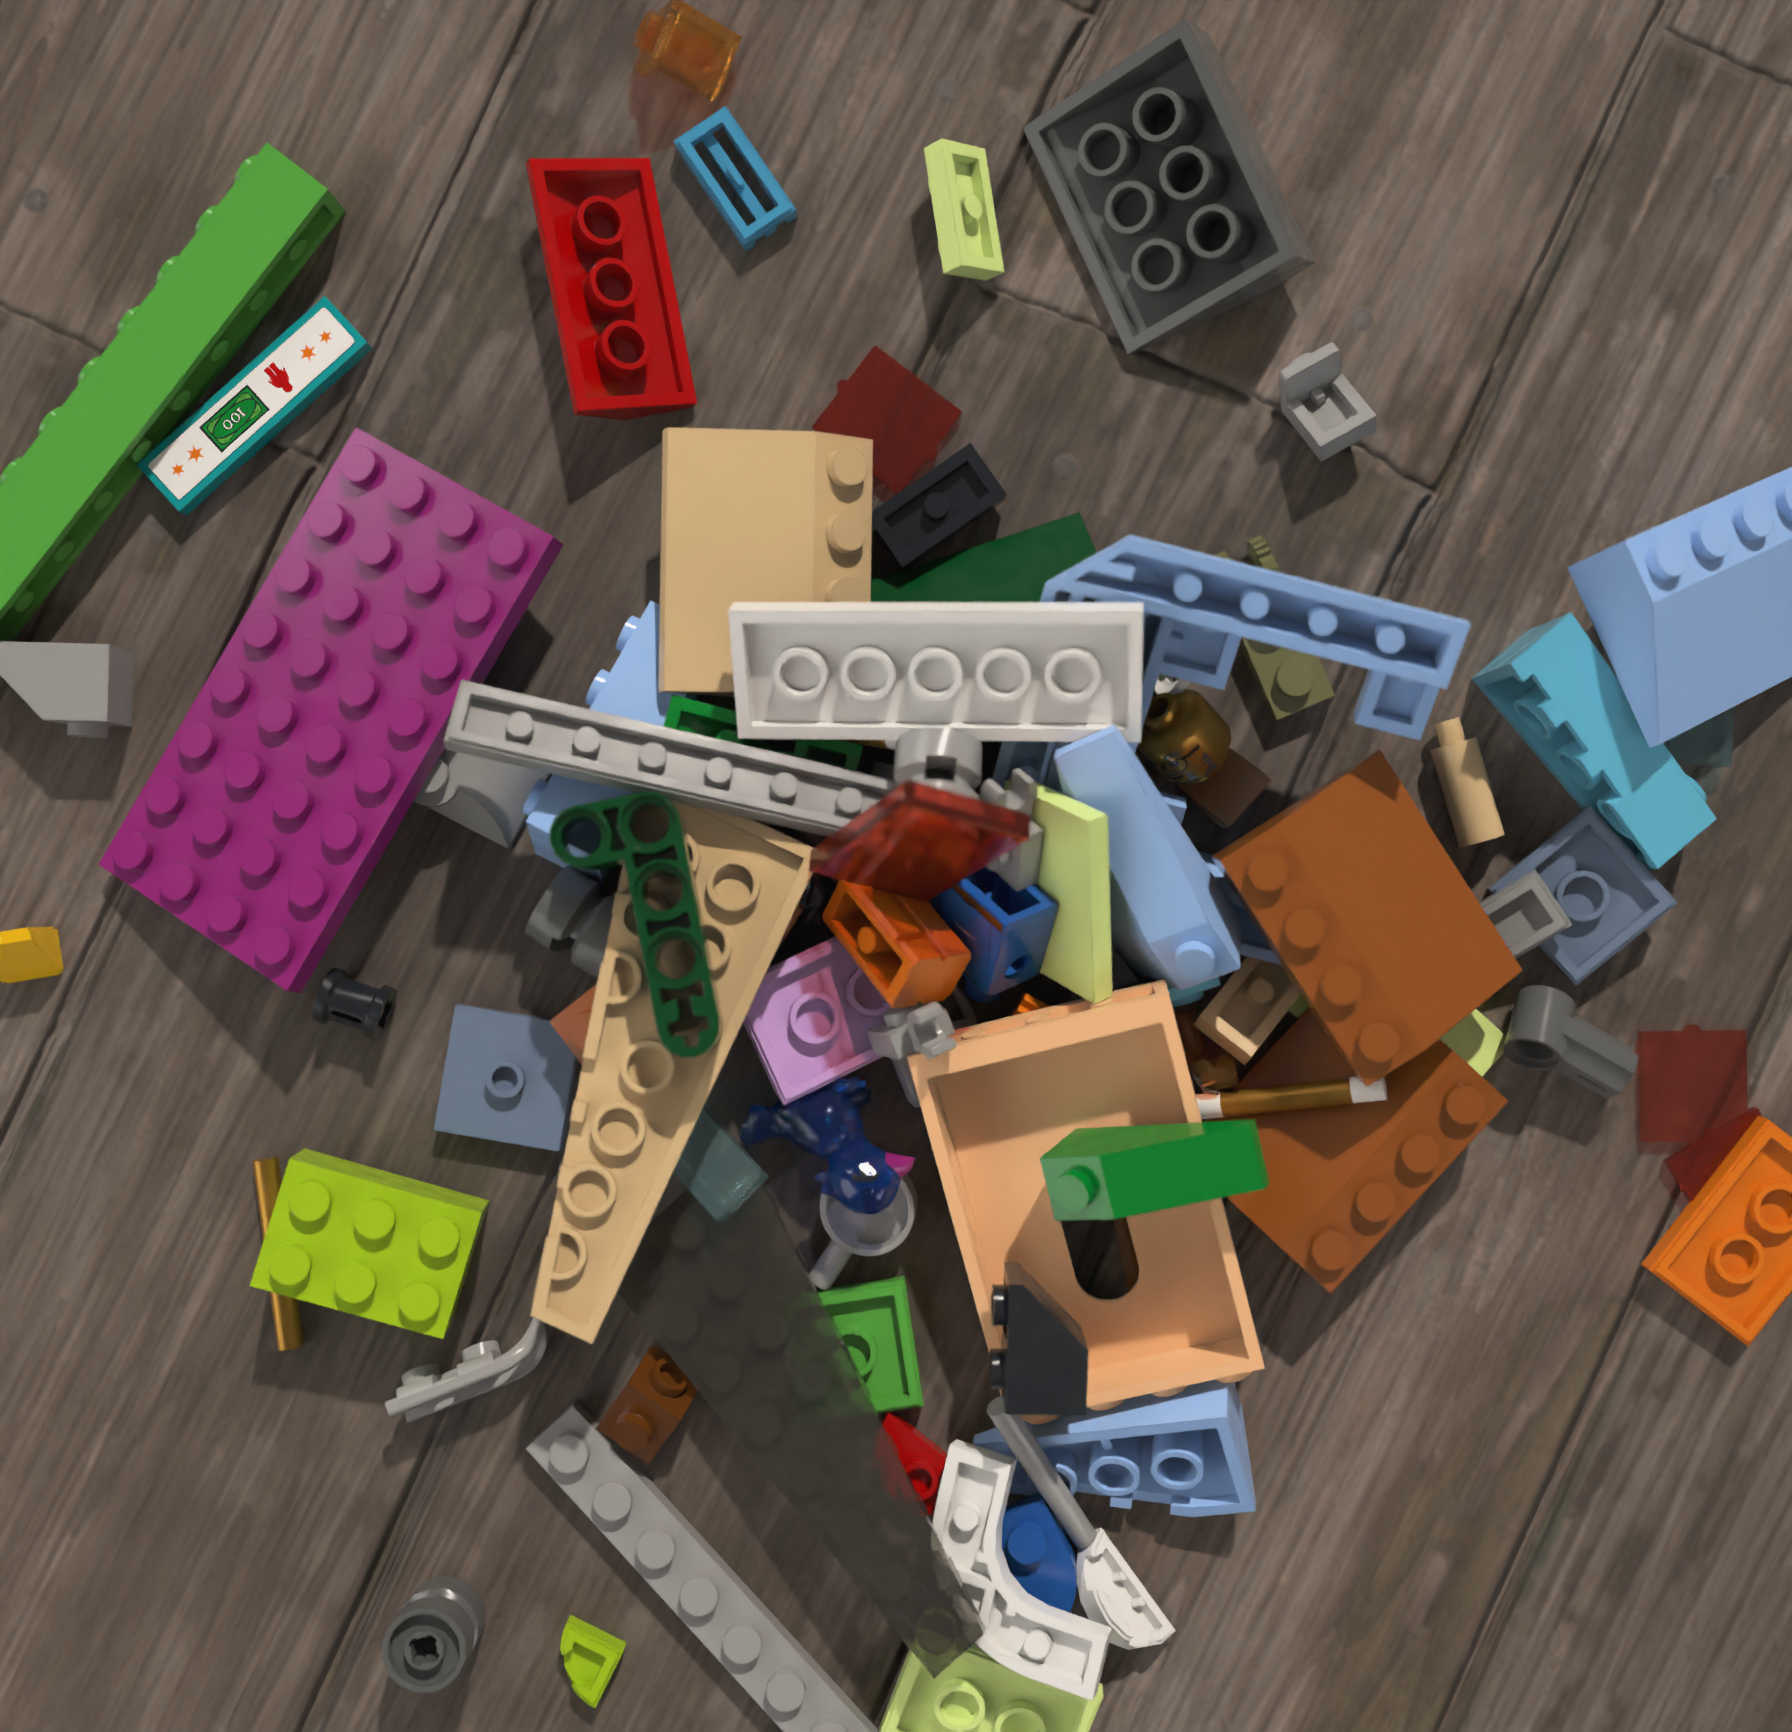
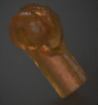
M1188 1009L1174 1013L1188 1069L1193 1081L1202 1092L1211 1095H1219V1090L1235 1088L1239 1083V1076L1234 1059L1228 1054L1211 1059L1204 1033L1193 1025L1199 1017L1197 1009Z

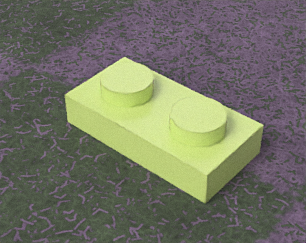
M940 139L924 148L943 274L987 281L1004 273L985 148L946 139Z

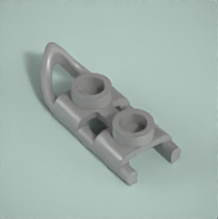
M533 1317L522 1339L504 1354H501L498 1341H485L464 1349L460 1353L462 1363L457 1364L455 1369L441 1374L438 1364L423 1365L405 1372L401 1376L403 1386L396 1389V1398L385 1402L389 1417L405 1413L406 1421L410 1423L523 1378L539 1364L547 1347L545 1323Z

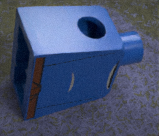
M977 843L974 860L969 869L930 860L932 907L971 952L972 958L963 972V975L966 977L965 992L967 996L977 1002H993L1002 996L1004 990L1035 977L1042 967L1057 914L1058 903L1036 884L1020 891L1014 890L995 871L989 870L978 857Z

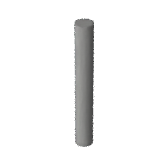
M1002 1396L995 1398L987 1407L989 1417L1075 1547L1078 1549L1089 1547L1097 1535L1090 1521L1020 1415L1005 1414Z

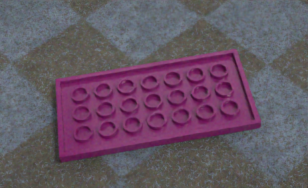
M355 427L98 865L286 991L301 993L445 748V735L461 680L483 684L564 544L554 536Z

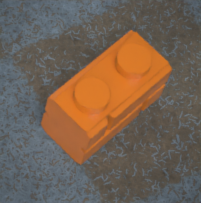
M899 867L879 868L873 873L870 870L847 872L840 878L822 914L823 922L893 1009L915 1006L919 1001L922 1004L944 1001L951 995L972 958L971 952L961 939L940 917L924 895L914 889L913 883Z

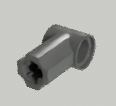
M1530 985L1522 988L1517 994L1503 1046L1505 1055L1514 1063L1525 1068L1534 1070L1554 1069L1606 1099L1621 1093L1624 1085L1635 1074L1639 1056L1632 1052V1048L1574 1015L1576 1004L1566 993L1543 985Z

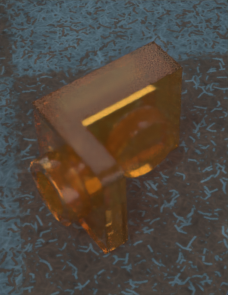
M671 0L656 13L649 10L640 23L633 42V46L641 50L634 70L646 76L654 69H657L711 101L719 96L742 37L683 1Z

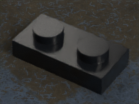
M969 443L873 510L872 529L903 572L1006 500L1007 494L973 445Z

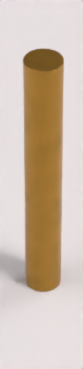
M278 1156L252 1161L263 1241L282 1184ZM270 1292L278 1351L302 1347L304 1342L298 1299Z

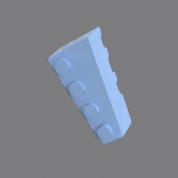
M650 600L641 618L632 615L624 625L616 644V650L620 651L621 654L610 672L604 669L598 672L588 690L585 703L591 706L590 710L664 726L672 694L697 700L699 695L658 692L659 604ZM552 774L548 782L539 779L529 793L523 808V814L529 816L526 824L535 854L563 868L566 867L567 864L554 854L549 842L550 828L554 819L563 810L575 805L636 793ZM594 822L577 824L568 836L569 849L576 857H586L593 854L601 843V830L599 825ZM612 868L581 872L598 881L600 886L603 887Z

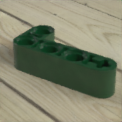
M641 792L575 805L563 810L554 819L549 834L552 850L562 862L581 871H598L625 865L657 1033L662 1044L671 1053L680 1057H696L710 1051L719 1042L722 1035L723 1017L685 825L680 812L667 797L655 792ZM650 808H658L665 811L669 817L667 834L655 843L638 841L634 833V823L637 817L643 811ZM582 822L597 823L601 830L599 848L593 854L586 857L574 856L568 846V836L571 830ZM662 874L677 876L683 886V895L680 902L674 908L667 911L655 910L647 899V889L650 882ZM674 940L688 941L696 953V963L693 970L687 976L680 979L669 977L660 965L662 949ZM702 982L704 996H690V1001L695 1016H707L709 1029L698 1033V1045H690L687 1035L676 1036L673 1030V1023L681 1021L684 1017L681 998H675L667 1003L665 989H688Z

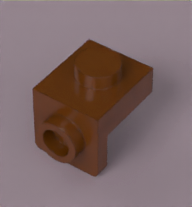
M651 1346L596 1429L615 1441L623 1449L630 1451L649 1464L681 1421L702 1385L703 1378L659 1347Z

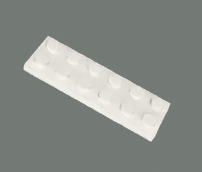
M733 602L728 610L738 738L898 740L900 735L911 730L926 727H944L966 732L976 737L979 741L1075 742L1115 724L1126 742H1141L1144 603Z

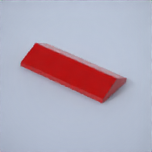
M529 158L526 162V169L574 415L625 421L694 407L697 404V398L650 158Z

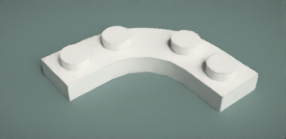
M956 1439L949 1445L932 1522L933 1562L941 1590L943 1588L946 1589L953 1606L964 1621L963 1630L985 1653L998 1663L1025 1677L1093 1701L1098 1691L1112 1627L1049 1606L1024 1590L1011 1574L1002 1550L1003 1518L1017 1459Z

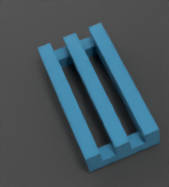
M726 106L674 140L677 152L745 252L756 246L755 241L763 235L767 238L777 231L776 227L784 221L788 224L797 218L796 208ZM719 129H723L775 205V208L766 213L714 137L713 133ZM701 142L755 220L747 226L694 149V146Z

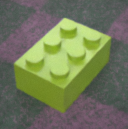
M304 1148L289 1158L250 1286L443 1339L453 1321L490 1200Z

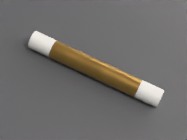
M1385 1076L1367 1087L1356 1077L1195 1094L1201 1119L1203 1120L1387 1100V1087Z

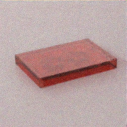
M907 780L811 850L809 872L927 902L1030 839V816L1010 808Z

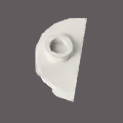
M1102 1528L1095 1529L1097 1535L1094 1542L1085 1549H1078L1076 1563L1080 1602L1089 1620L1112 1627L1109 1643L1127 1650L1162 1644L1176 1630Z

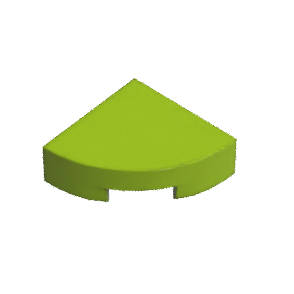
M570 1615L563 1630L560 1643L564 1667L572 1682V1688L575 1693L588 1705L596 1708L624 1652L627 1642Z

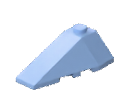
M1114 724L1055 750L1054 758L1063 794L1108 816L1111 945L1129 969L1135 974L1154 981L1166 979L1167 986L1180 991L1240 969L1241 917L1117 726Z

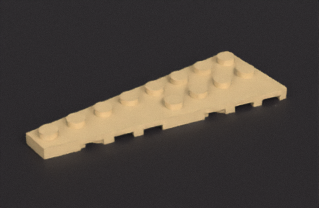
M674 801L671 802L680 812L685 825L723 1017V1032L719 1042L710 1051L696 1057H680L671 1053L662 1044L657 1033L625 865H623L618 890L615 893L611 912L613 915L604 960L601 962L582 1056L584 1059L576 1099L573 1101L570 1116L571 1124L563 1164L560 1166L549 1233L545 1240L530 1315L593 1344L822 855L821 851L752 819ZM650 808L643 811L634 823L636 838L643 843L660 841L669 829L667 813L658 808ZM662 874L655 877L647 889L649 904L657 911H667L674 908L680 902L683 895V886L680 879L672 874ZM686 940L669 942L660 954L662 970L674 979L687 976L693 970L696 963L694 948ZM700 982L688 989L666 988L665 996L667 1003L675 998H681L684 1011L683 1019L673 1023L675 1035H687L690 1045H698V1033L709 1029V1021L707 1016L699 1017L694 1015L690 996H704L703 983Z

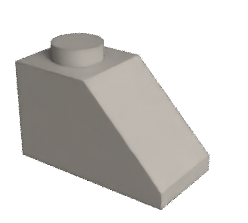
M0 641V676L42 720L67 725V736L108 738L109 727H132L135 652L111 644Z

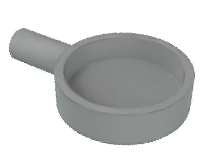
M878 1156L853 1158L843 1163L834 1171L822 1191L819 1205L821 1221L831 1241L808 1275L809 1280L817 1287L829 1290L852 1254L861 1256L885 1254L895 1249L905 1240L913 1226L918 1209L916 1189L907 1174L902 1178L896 1176L893 1168L886 1163V1159ZM869 1162L868 1165L872 1166L876 1173L880 1171L875 1181L864 1182L859 1180L857 1183L856 1180L852 1181L853 1174L861 1176L860 1167H857V1165ZM868 1171V1175H872L873 1172ZM883 1181L882 1184L887 1185L889 1190L892 1187V1192L887 1198L883 1200L875 1199L872 1202L870 1199L868 1201L869 1194L877 1196L876 1188H873V1186Z

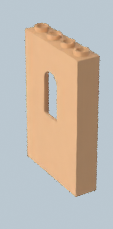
M1166 979L1112 991V997L1096 1004L1083 998L956 1029L954 1034L948 1036L954 1038L957 1045L956 1048L933 1059H927L919 1052H914L907 1056L989 1354L990 1348H1002V1326H992L991 1321L992 1284L1004 1285V1262H1018L1082 1328L1089 1351L1087 1407L1091 1410L1103 1411L1112 1409L1123 1403L1124 1399L1151 1393L1157 1397L1173 1396L1184 1391L1187 1385L1215 1379L1221 1383H1233L1247 1378L1252 1371L1265 1369L1222 1198L1126 1217L1139 1265V1275L1136 1284L1127 1294L1109 1300L1093 1297L1080 1286L1075 1275L1061 1221H1055L1040 1157L1073 1130L1078 1128L1202 1122ZM1060 1415L1020 1416L1030 1424H1044L1057 1419Z

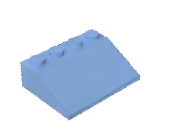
M1792 467L1642 532L1567 567L1649 748L1658 746L1792 677Z

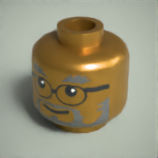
M1185 689L1179 694L1161 693L1151 699L1141 733V742H1138L1137 748L1166 780L1177 784L1197 783L1213 777L1225 764L1231 743V733L1228 724L1199 692Z

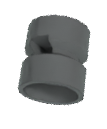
M567 865L560 871L543 894L528 921L525 935L553 953L568 949L571 951V964L598 979L601 962L604 960L613 915L611 912L615 893L603 897L600 895V883L580 870Z
M454 1576L434 1577L422 1582L413 1591L400 1612L388 1626L382 1641V1661L388 1675L400 1687L414 1693H434L448 1687L460 1675L485 1627V1606L480 1594L468 1582Z

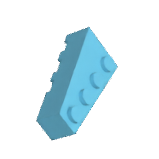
M1571 612L1529 629L1471 678L1582 809L1586 806H1591L1647 869H1659L1717 819L1706 804L1707 796L1704 790L1694 779L1684 773L1665 744L1662 743L1649 748L1617 676Z

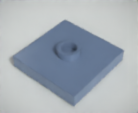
M1586 806L1487 888L1493 895L1533 869L1538 872L1572 922V926L1538 945V947L1574 986L1578 985L1678 903L1591 806Z
M456 1004L434 1131L558 1152L562 1150L578 1059L549 1021L551 1019L466 1004Z

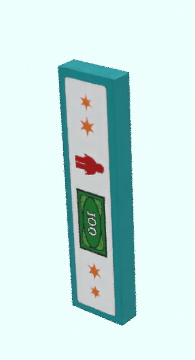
M324 296L143 458L137 466L180 513L187 516L373 349L372 346L333 303Z

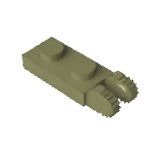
M1257 536L1248 540L1246 543L1247 555L1251 565L1279 572V567L1265 538ZM1222 551L1220 553L1213 555L1216 557L1232 560L1226 553V551ZM1241 637L1240 649L1272 722L1335 696L1319 656Z

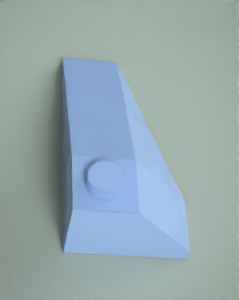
M1215 1379L1187 1385L1184 1391L1173 1396L1157 1397L1151 1393L1124 1399L1123 1403L1108 1410L1095 1411L1086 1407V1415H1060L1057 1419L1044 1424H1030L1024 1421L1072 1495L1075 1492L1110 1496L1111 1507L1131 1509L1132 1499L1170 1504L1171 1515L1186 1517L1256 1511V1499L1243 1410L1235 1382L1221 1383ZM997 1427L974 1435V1445L1017 1459ZM1017 1459L1009 1493L1029 1496L1039 1493Z

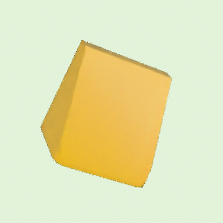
M53 926L26 927L0 932V982L13 983L56 976L63 973L64 966L58 929H53Z

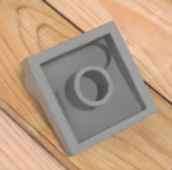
M444 748L414 802L427 806L478 834L511 849L528 817L523 814V808L529 793L539 779L547 781L551 773L445 750Z

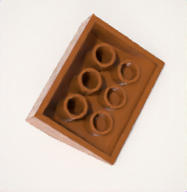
M1381 750L1370 754L1211 856L1350 1072L1366 1087L1425 1051L1523 971Z
M1307 1007L1298 1018L1296 1017L1228 1091L1355 1076L1350 1072L1310 1008ZM1440 1039L1425 1051L1385 1075L1387 1100L1202 1120V1122L1256 1121L1270 1184L1263 1190L1228 1196L1227 1198L1330 1294L1509 1102Z

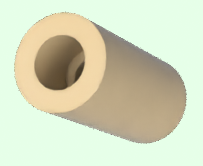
M1459 717L1434 724L1440 747L1430 751L1458 846H1469L1505 835L1477 738L1474 737L1466 740Z

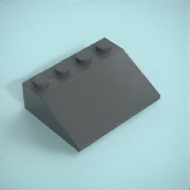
M1187 19L1023 127L1125 350L1129 355H1133L1260 296L1315 264V260L1209 33Z

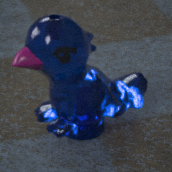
M858 1076L848 1079L838 1078L786 1105H782L780 1100L773 1107L752 1105L739 1134L740 1140L746 1146H753L776 1137L789 1139L805 1152L828 1161V1170L815 1175L817 1181L824 1183L821 1193L836 1199L843 1207L860 1215L876 1214L889 1208L896 1198L901 1178L911 1171L916 1157L886 1152L873 1145L865 1136L859 1109L871 1102V1090L865 1089V1081H861Z

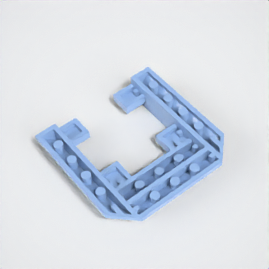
M1128 535L1046 581L1040 602L1144 603L1142 729L1159 674L1225 690L1241 637L1368 669L1353 712L1355 724L1421 740L1439 689H1447L1471 626L1469 621L1134 535ZM1002 741L992 780L1004 789V781L1012 779L1013 770L1020 768L1034 781L1063 794L1054 758L1055 750L1073 742ZM1127 742L1135 754L1138 742ZM1159 791L1181 825L1186 811V798ZM1198 851L1242 919L1241 955L1281 965L1211 857L1213 855Z

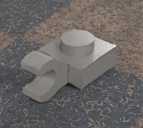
M1017 768L1012 772V783L1007 792L992 779L985 780L981 787L980 799L982 810L977 849L978 857L989 870L995 871L1014 890L1020 891L1038 883L1043 830L1031 820L1033 804L1038 793L1037 784L1024 771Z
M919 1001L915 1006L897 1009L890 1008L883 1013L884 1023L866 1030L875 1054L896 1060L914 1052L923 1054L927 1059H933L957 1046L954 1038L948 1037L955 1033L948 1012L937 1002L921 1005Z

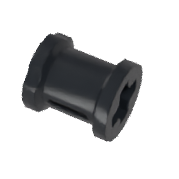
M336 967L332 968L325 976L318 990L313 1008V1020L321 1024H327L332 1020L362 1030L365 1037L378 1041L386 1030L394 1010L397 990L387 985H383L379 989L346 978L345 970Z

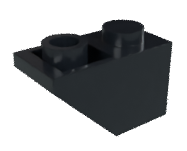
M1004 1262V1285L992 1284L991 1321L992 1326H1002V1348H990V1389L1001 1390L1005 1414L1086 1415L1089 1351L1081 1326L1018 1262Z

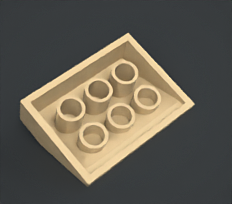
M676 427L663 429L658 692L735 697L728 610L733 602H871L872 439L817 431Z

